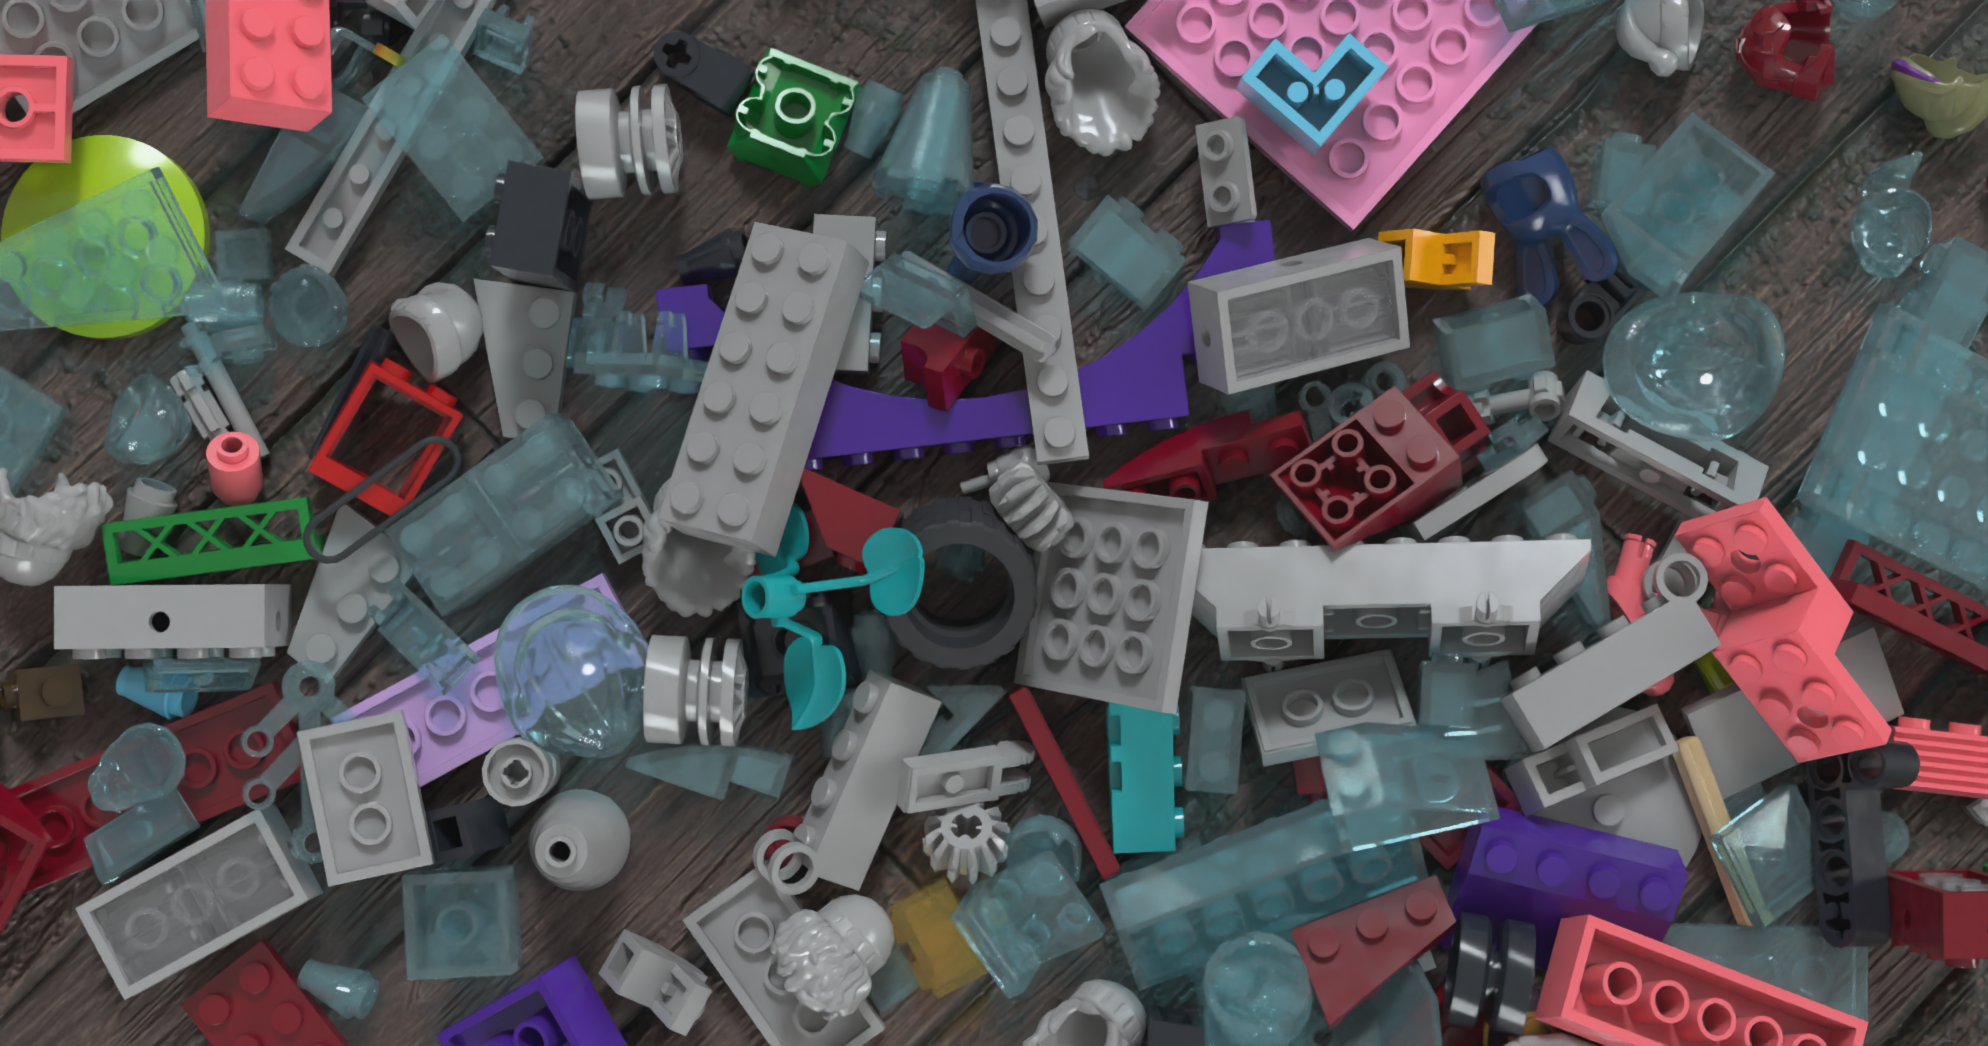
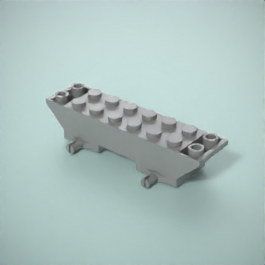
M1561 533L1550 535L1545 540L1524 541L1522 537L1517 535H1501L1489 542H1470L1466 537L1449 536L1440 539L1438 543H1417L1412 538L1399 537L1389 539L1385 544H1364L1360 540L1336 551H1333L1329 545L1311 546L1309 542L1303 540L1285 541L1279 547H1258L1256 543L1248 541L1233 542L1227 548H1206L1202 544L1191 614L1218 638L1221 661L1262 662L1263 668L1268 673L1272 672V667H1275V671L1282 670L1284 668V661L1324 659V639L1428 637L1429 657H1467L1472 668L1478 670L1479 663H1481L1483 670L1489 666L1491 657L1534 655L1539 629L1584 583L1591 553V539H1577L1575 535Z

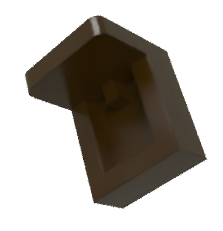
M80 663L6 671L7 681L0 682L1 708L3 712H10L11 722L85 714Z

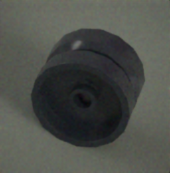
M1459 911L1456 917L1457 927L1453 930L1446 969L1443 1023L1445 1026L1471 1030L1479 1021L1483 1005L1486 1003V1023L1491 1033L1519 1037L1525 1024L1534 983L1536 954L1535 924L1506 918L1497 931L1493 945L1492 925L1488 917L1482 914Z

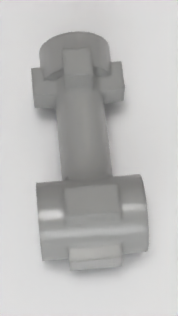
M1537 371L1528 378V389L1491 395L1489 389L1473 391L1474 394L1467 395L1486 425L1494 424L1496 415L1529 409V413L1534 419L1550 421L1560 414L1561 405L1565 404L1562 381H1559L1557 375L1550 371Z

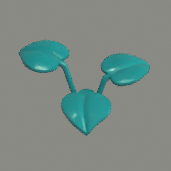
M793 501L776 557L755 552V559L762 576H751L743 586L742 605L745 612L754 619L771 618V625L773 627H784L804 636L792 642L784 657V683L792 711L791 730H804L823 722L835 711L845 692L846 667L842 653L836 646H822L823 639L819 632L792 621L788 617H792L802 610L806 602V593L870 584L871 600L874 606L883 614L899 616L910 611L920 596L925 570L921 543L912 532L902 528H884L871 535L864 544L862 551L863 562L868 572L866 575L801 583L793 575L797 574L800 569L797 561L802 559L807 553L809 530L804 512Z

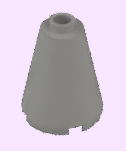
M571 789L547 800L535 814L528 836L530 855L541 875L552 884L571 891L596 889L612 880L623 868L628 857L631 842V830L625 813L610 797L586 789Z

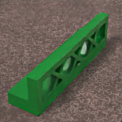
M310 496L101 524L110 585L313 559L303 545L305 527L313 518ZM298 509L302 536L281 539L267 528L279 511ZM267 513L261 523L250 516ZM238 517L255 530L245 544L230 546L216 535L227 518ZM216 520L210 529L200 523L202 521ZM187 524L203 536L193 551L178 552L165 542L176 525ZM164 527L158 536L150 531L149 528ZM314 528L311 534V544L322 555L326 544L325 534H316ZM135 530L152 543L143 557L122 560L118 532ZM261 535L269 540L256 542ZM209 542L216 546V548L205 549ZM158 549L165 553L162 555L154 556Z

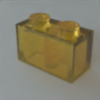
M946 873L891 901L890 909L893 915L889 917L893 924L894 937L899 945L908 942L917 959L910 963V967L923 991L932 988L936 998L939 999L992 971L993 963Z

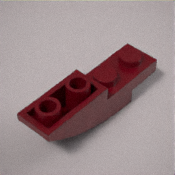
M1247 409L1195 426L1148 449L1103 481V489L1207 502L1217 499V484L1277 470L1313 443L1301 411L1254 422L1250 410Z

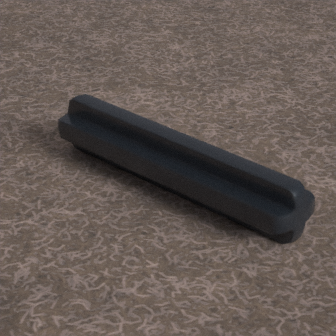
M375 325L370 328L309 452L310 459L313 458L369 361L373 360L381 365L385 358L390 359L397 344L395 335L392 332ZM375 380L333 451L332 456L341 459L379 380Z

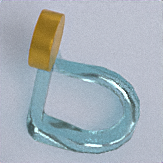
M334 27L330 30L331 56L344 38L359 44L345 71L338 78L331 80L332 92L342 89L352 80L367 51L376 54L402 69L407 60L379 42L374 45L347 28Z

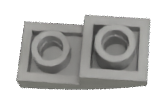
M617 448L584 465L587 474L577 480L596 516L595 521L618 564H621L642 553L644 547L642 529L652 511L620 448Z

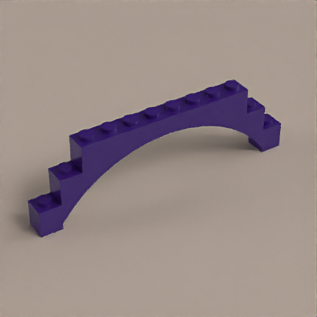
M1270 220L1219 226L1215 231L1216 247L1193 280L1275 261ZM707 284L656 290L662 351L667 355H676L677 363L707 360V351H713L725 314L714 303L712 289ZM1188 286L1166 310L1140 333L1106 356L1077 370L1085 429H1096L1097 438L1127 435V425L1147 423L1148 432L1178 429L1177 420L1186 419L1189 416L1183 358L1191 357L1192 366L1197 365ZM832 380L804 468L810 471L822 470V460L842 458L843 467L873 464V454L893 452L894 461L924 458V448L944 446L945 455L975 452L974 443L995 441V449L1026 445L1025 437L1034 436L1028 390L1024 389L983 398L956 399L945 412L929 407L927 399L889 396L851 387Z

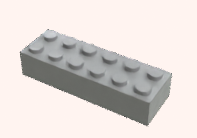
M754 222L658 519L686 535L776 557L870 263L849 241Z

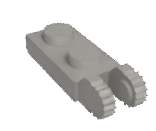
M1025 740L1001 741L997 746L990 745L902 758L897 805L904 813L907 812L909 814L998 800L999 796L1027 791L1031 782L1030 773L1015 766L1030 764L1034 759L1035 748H1033L1030 742L1027 743Z

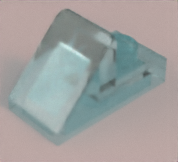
M998 683L926 684L925 687L954 715L947 721L940 714L933 721L924 741L926 744L919 753L921 755L949 752L1006 691Z

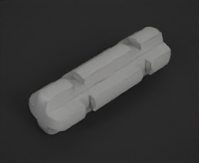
M197 368L183 369L170 379V385L179 399L185 398L186 402L183 403V407L203 440L209 439L211 442L215 437L229 432L227 428L231 424L210 390L204 391L202 388L206 385V382Z

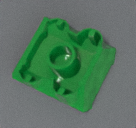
M769 48L766 50L764 58L760 61L755 71L754 82L747 99L741 101L737 109L734 131L727 147L740 162L746 160L802 182L806 188L820 185L824 180L861 85L855 80L776 49Z

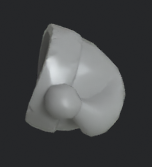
M1625 0L1616 18L1615 31L1617 41L1621 48L1630 56L1648 62L1651 71L1660 77H1669L1676 69L1689 71L1693 66L1702 39L1703 0Z
M436 282L425 286L417 295L397 299L391 305V312L388 317L391 330L399 346L416 371L428 383L438 382L453 374L477 350L484 331L479 306L469 293L455 284Z

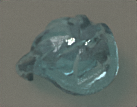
M1683 292L1667 294L1646 301L1619 319L1607 338L1603 352L1605 381L1617 405L1630 418L1653 431L1692 441L1724 440L1750 427L1772 402L1782 379L1786 362L1784 333L1773 311L1764 302L1753 296L1723 293Z
M557 585L539 590L526 597L511 610L502 623L497 635L494 668L497 688L504 710L516 731L526 741L535 744L546 752L586 758H606L618 755L635 739L643 724L644 677L649 645L635 622L626 612L601 593L578 585Z

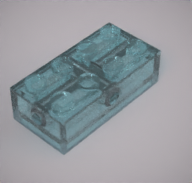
M567 412L549 413L384 532L443 617L467 608L624 496Z

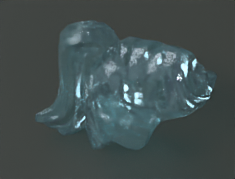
M1914 151L1911 155H1905L1896 160L1887 161L1882 166L1871 168L1869 175L1862 182L1861 194L1864 201L1854 214L1851 224V239L1854 249L1859 255L1860 267L1866 273L1881 278L1898 277L1912 264V258L1925 252L1930 243L1932 234V212L1930 205L1919 193L1910 189L1912 178L1922 161V152Z

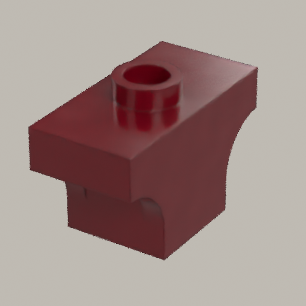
M926 310L900 340L905 380L924 386L926 388L928 406L945 412L969 382L981 374L985 362L995 351L994 336L960 315H940Z
M1432 371L1401 391L1406 399L1460 456L1462 476L1490 457L1483 437L1491 433L1464 389L1455 390L1451 388L1436 371Z

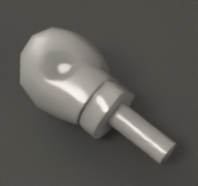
M1030 445L1014 447L995 460L987 462L989 474L961 482L960 486L964 495L990 487L998 481L997 478L1007 469L1011 470L1020 462L1035 468L1047 483L1050 479V473L1047 464L1037 465L1035 448Z

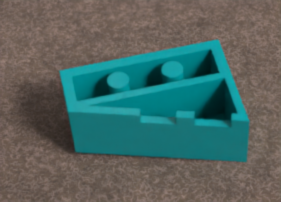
M1105 701L1110 831L1113 854L1176 851L1175 838H1184L1183 807H1175L1174 787L1182 786L1181 757L1174 756L1173 735H1180L1179 706L1177 704L1176 714H1170Z

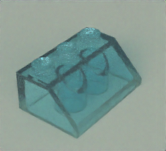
M1691 112L1604 210L1601 218L1627 272L1670 304L1754 206L1775 175V172Z

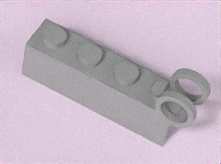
M1674 553L1651 564L1645 570L1641 580L1642 593L1647 601L1640 606L1645 614L1631 622H1628L1626 617L1622 615L1596 630L1601 639L1594 644L1584 648L1581 641H1578L1553 655L1558 665L1540 674L1535 666L1509 681L1513 691L1501 697L1500 700L1532 753L1548 748L1722 645L1696 602L1702 597L1708 584L1707 571L1699 559L1688 553ZM1684 563H1686L1687 565H1689V566L1694 570V572H1695V574H1696V577H1697V585H1696V588H1695V580H1694L1693 574H1692V572L1690 571V569H1689ZM1666 568L1677 571L1683 578L1684 592L1681 597L1672 594L1667 589L1664 583ZM1652 578H1653V584H1654L1655 590H1656V592H1657V594H1658L1657 596L1655 595V593H1654V591H1653V589H1652Z
M870 669L865 681L857 687L854 693L853 708L844 729L838 732L833 741L831 759L824 775L816 781L813 787L811 804L803 823L795 829L794 833L786 829H774L760 837L753 850V863L756 870L766 879L770 880L779 891L788 895H797L807 891L813 886L818 877L859 891L897 805L902 758L919 755L942 702L919 687ZM780 839L789 840V843L782 845L773 853L767 869L764 865V853L767 847ZM790 854H793L788 865L779 870L783 860ZM802 864L808 868L806 875L799 882L794 884L782 882L792 877Z

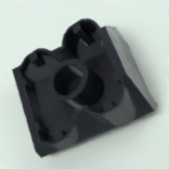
M848 588L806 593V602L802 610L798 611L794 616L788 617V619L819 632L823 639L822 646H836L844 659L846 685L858 684L864 666L861 664L852 607L853 594ZM740 597L736 603L744 659L749 672V695L752 698L786 694L784 657L792 642L804 636L784 627H773L771 625V618H751L745 612L742 605V597Z

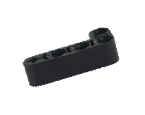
M1887 741L1886 745L1807 761L1806 774L1819 926L1822 936L1833 947L1852 948L1881 945L1887 940L1891 932V912L1880 789L1903 788L1911 785L1916 780L1920 771V760L1914 747L1907 742Z

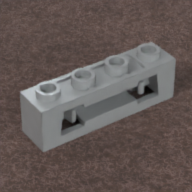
M1588 370L1565 396V404H1562L1561 412L1557 416L1547 440L1694 519L1757 500L1769 466L1755 460L1745 452L1706 434L1701 429L1691 426L1659 409L1656 405L1642 400ZM1585 430L1599 438L1598 445L1606 446V443L1609 442L1615 447L1606 454L1578 437ZM1687 486L1692 487L1691 493L1696 497L1701 493H1705L1713 498L1711 508L1683 495Z

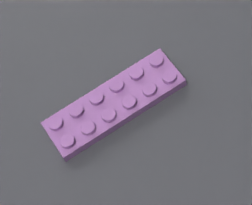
M601 573L330 718L332 724L404 710L421 788L490 751L499 743L520 735L645 668L647 651L605 573Z

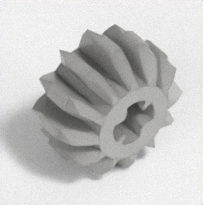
M1020 462L1011 470L1007 469L997 478L998 481L989 488L990 501L997 509V513L1016 533L1018 538H1021L1029 548L1035 551L1043 552L1049 546L1056 545L1065 537V533L1074 526L1072 513L1066 507L1065 502L1047 483L1044 477L1029 464Z
M985 802L936 809V816L927 817L924 824V833L926 835L923 838V852L925 856L931 857L930 865L934 872L947 869V877L951 883L960 874L967 875V879L972 885L977 880L979 871L993 877L997 870V863L1005 862L1008 856V845L1006 843L1010 838V829L1007 823L1001 822L1002 813L999 811L998 806L984 810Z

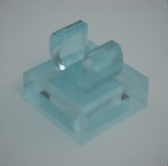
M505 4L500 6L496 12L485 8L476 22L474 55L521 75L530 59L534 17L528 15L524 23H519L509 18L510 7Z

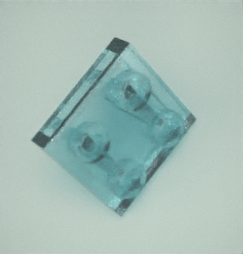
M619 311L610 353L575 352L574 373L594 376V386L626 388V382H628L627 391L658 393V389H667L668 384V392L699 394V386L702 384L709 362L688 359L686 316L684 313L673 314L672 311L659 312L651 353H647L645 315L643 313L632 314L631 311Z

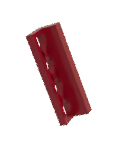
M1847 539L1829 580L1853 611L1982 676L1988 677V644L1985 647L1975 642L1970 628L1983 621H1988V607L1857 540ZM1859 556L1869 561L1874 577V582L1867 585L1848 580ZM1885 569L1893 574L1886 576ZM1903 580L1910 582L1915 602L1906 606L1894 601L1890 590L1891 585ZM1925 590H1927V591H1929V592H1931V593H1933V594L1927 596ZM1945 600L1950 602L1955 620L1954 623L1947 626L1934 621L1930 609L1931 606ZM1966 611L1972 613V615L1967 617Z

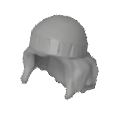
M1080 9L1071 12L1054 26L1049 35L1046 48L1049 68L1045 76V86L1051 98V107L1056 126L1060 128L1061 135L1069 136L1079 147H1085L1092 154L1099 153L1102 156H1110L1116 149L1128 151L1132 148V140H1142L1144 134L1147 133L1148 127L1154 123L1152 114L1159 108L1156 101L1160 96L1158 75L1154 72V68L1151 66L1145 51L1134 42L1128 40L1121 24L1114 16L1097 9Z
M0 468V577L11 583L24 586L41 585L53 579L68 562L73 550L86 548L92 543L101 529V524L105 523L106 514L113 507V499L106 492V487L99 485L97 482H92L89 485L77 483L70 486L67 477L63 473L58 474L54 491L47 492L41 497L28 495L22 498H15L10 491L6 478L7 470Z
M668 479L659 489L654 500L653 513L645 521L642 529L644 542L642 569L643 575L646 577L645 583L656 591L660 601L665 602L671 611H676L680 616L689 617L697 613L702 617H709L713 613V609L723 611L725 607H730L733 601L740 598V589L743 588L748 576L754 572L753 566L756 563L755 552L683 534L658 519L670 479Z
M857 894L840 896L832 899L818 912L803 909L791 915L786 922H781L778 925L770 951L772 954H776L778 958L777 974L781 977H786L784 988L789 992H794L801 1005L810 1007L812 1011H822V1017L831 1021L838 1015L846 1017L849 1014H853L859 1004L866 999L872 988L870 976L886 964L891 954L895 940L894 929L888 914L871 898Z
M1093 979L1082 983L1068 1000L1048 1011L1041 1018L1035 1033L1024 1040L1022 1046H1141L1145 1036L1147 1015L1143 1005L1131 990L1118 982Z

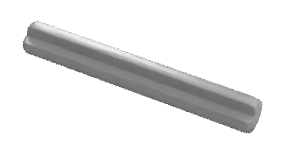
M904 251L900 257L895 258L893 274L900 281L1037 362H1045L1050 355L1053 356L1055 353L1056 337L1042 327L911 251Z

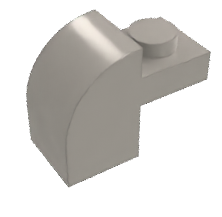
M626 929L621 933L598 973L616 994L649 1007L670 1030L684 1036L687 1035L694 1021L703 1014L707 999L712 992L705 984L708 977L694 965L661 945Z

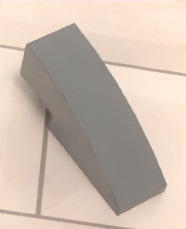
M1656 703L1573 737L1557 746L1522 759L1507 767L1504 771L1527 817L1680 750Z

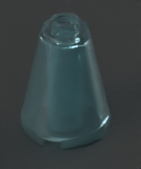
M937 67L933 72L922 75L874 172L872 190L887 202L889 194L902 198V208L912 212L933 216H952L955 205L963 193L974 188L971 85L963 79V75L959 71L947 67Z

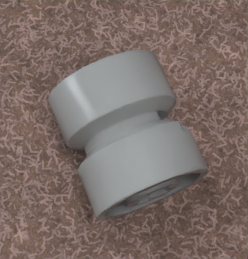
M534 735L517 736L494 746L485 757L482 767L483 783L488 793L499 803L509 806L526 805L548 794L557 784L561 772L560 758L555 748L544 738Z

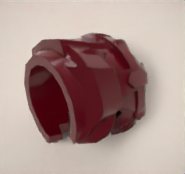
M1789 0L1760 8L1743 27L1739 38L1735 40L1734 52L1736 61L1740 62L1744 71L1759 86L1767 89L1792 91V96L1816 102L1824 89L1833 86L1835 46L1830 45L1832 1Z

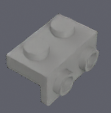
M1235 116L1195 125L1207 227L1218 228L1223 225L1254 222V219L1257 217L1245 119Z

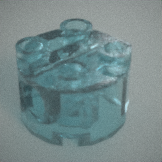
M1255 931L1244 933L1245 937H1239L1233 941L1229 939L1217 948L1208 961L1203 980L1207 1005L1213 1021L1225 1037L1239 1046H1288L1291 1040L1298 1037L1310 1020L1314 1001L1307 967L1302 957L1293 945L1274 934Z

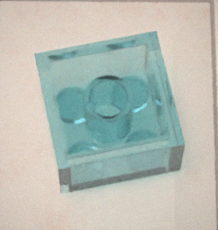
M517 864L415 869L402 875L407 980L512 975L522 967Z

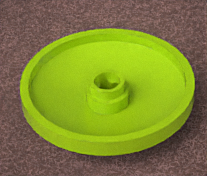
M93 135L72 140L71 163L34 162L16 183L8 199L2 220L1 247L5 267L14 288L23 301L39 317L51 325L69 333L92 339L116 340L135 337L147 333L170 320L188 303L197 290L207 267L211 239L208 214L204 201L191 178L176 162L162 152L145 143L121 136Z

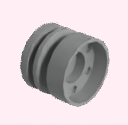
M653 85L651 109L647 107L643 88L641 86H633L630 93L628 111H621L618 97L613 88L578 91L575 106L577 150L583 186L587 197L590 200L623 197L626 191L628 173H635L639 189L643 195H652L654 171L658 173L659 183L664 194L677 193L679 188V170L683 162V144L679 115L672 103L668 85Z
M651 636L646 658L643 694V724L646 742L681 744L684 741L689 721H697L701 745L711 744L715 722H720L722 746L737 745L740 728L744 718H746L749 690V672L744 659L742 639H727L723 661H719L716 638H706L700 660H692L688 637Z

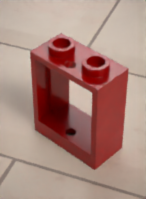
M385 358L381 365L370 360L308 464V471L347 493L370 477L332 456V453L376 379L442 416L431 436H442L450 439L463 417L462 412L454 407L458 398L432 383L427 391L409 382L413 374L411 371L388 358ZM432 443L425 446L398 492L376 481L358 494L356 498L392 516L414 500L445 445Z

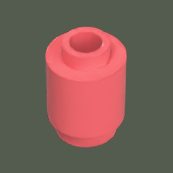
M227 432L215 437L206 449L212 491L227 505L250 504L258 497L264 484L260 450L257 441L250 435L242 432Z

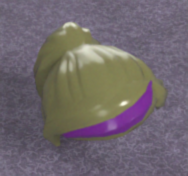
M1915 53L1908 57L1901 56L1891 62L1892 71L1889 75L1894 81L1896 95L1907 110L1924 120L1926 129L1932 137L1942 139L1954 138L1972 131L1988 116V73L1974 75L1958 69L1955 57L1942 61Z

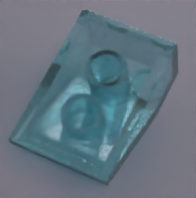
M1364 722L1315 733L1331 811L1343 854L1500 819L1477 731Z

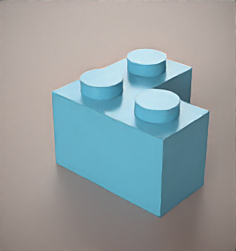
M1350 33L1316 72L1275 38L1241 77L1236 90L1314 156L1389 67Z

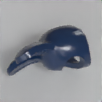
M1551 145L1520 160L1504 162L1486 172L1480 180L1481 192L1487 206L1497 222L1513 238L1516 244V283L1518 294L1523 303L1529 307L1542 308L1550 304L1558 293L1559 279L1550 237L1555 235L1562 239L1580 272L1586 279L1602 281L1609 279L1614 274L1618 263L1614 244L1594 222L1581 212L1578 207V191L1570 168L1561 153Z
M973 182L957 201L952 217L949 220V242L955 256L952 258L946 272L970 285L982 274L1009 273L1025 262L1037 242L1038 219L1030 201L1012 187L996 183Z

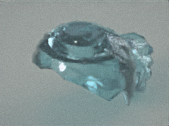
M151 722L132 725L126 729L100 758V764L89 776L88 790L91 794L92 803L101 810L121 812L135 806L137 803L149 802L165 797L175 790L185 776L187 759L179 739L168 728Z

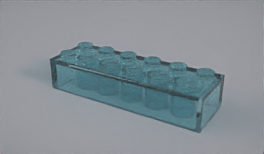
M1389 775L1376 781L1365 782L1357 788L1328 799L1315 801L1309 806L1280 817L1267 819L1261 824L1232 835L1219 837L1213 842L1184 853L1171 855L1163 861L1139 870L1123 873L1115 879L1099 885L1137 987L1141 991L1290 935V930L1426 879L1428 874L1415 819L1393 775Z

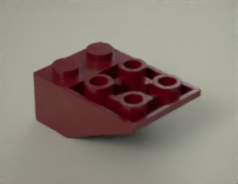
M1395 386L1270 474V479L1333 551L1422 515L1463 485L1460 456Z

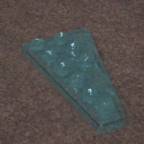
M160 167L139 174L0 242V331L219 313L232 308Z

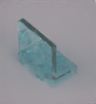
M1050 850L996 873L993 877H988L974 883L950 917L1008 999L1025 992L1042 963L1101 939L1106 932L1104 924L1058 858Z

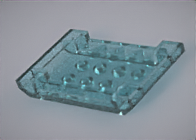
M1879 303L1796 499L1806 507L1988 593V359L1932 331L1933 325L1892 304Z

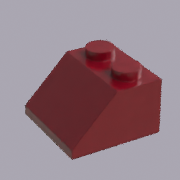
M804 468L800 480L826 547L837 551L834 562L865 574L866 568L862 557L864 544L875 532L884 528H896L904 513L901 510Z

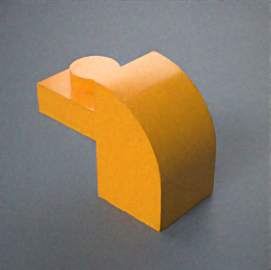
M1413 228L1383 231L1378 234V241L1401 247L1404 286L1406 288L1471 290V286L1492 285L1495 233L1478 230L1442 234Z

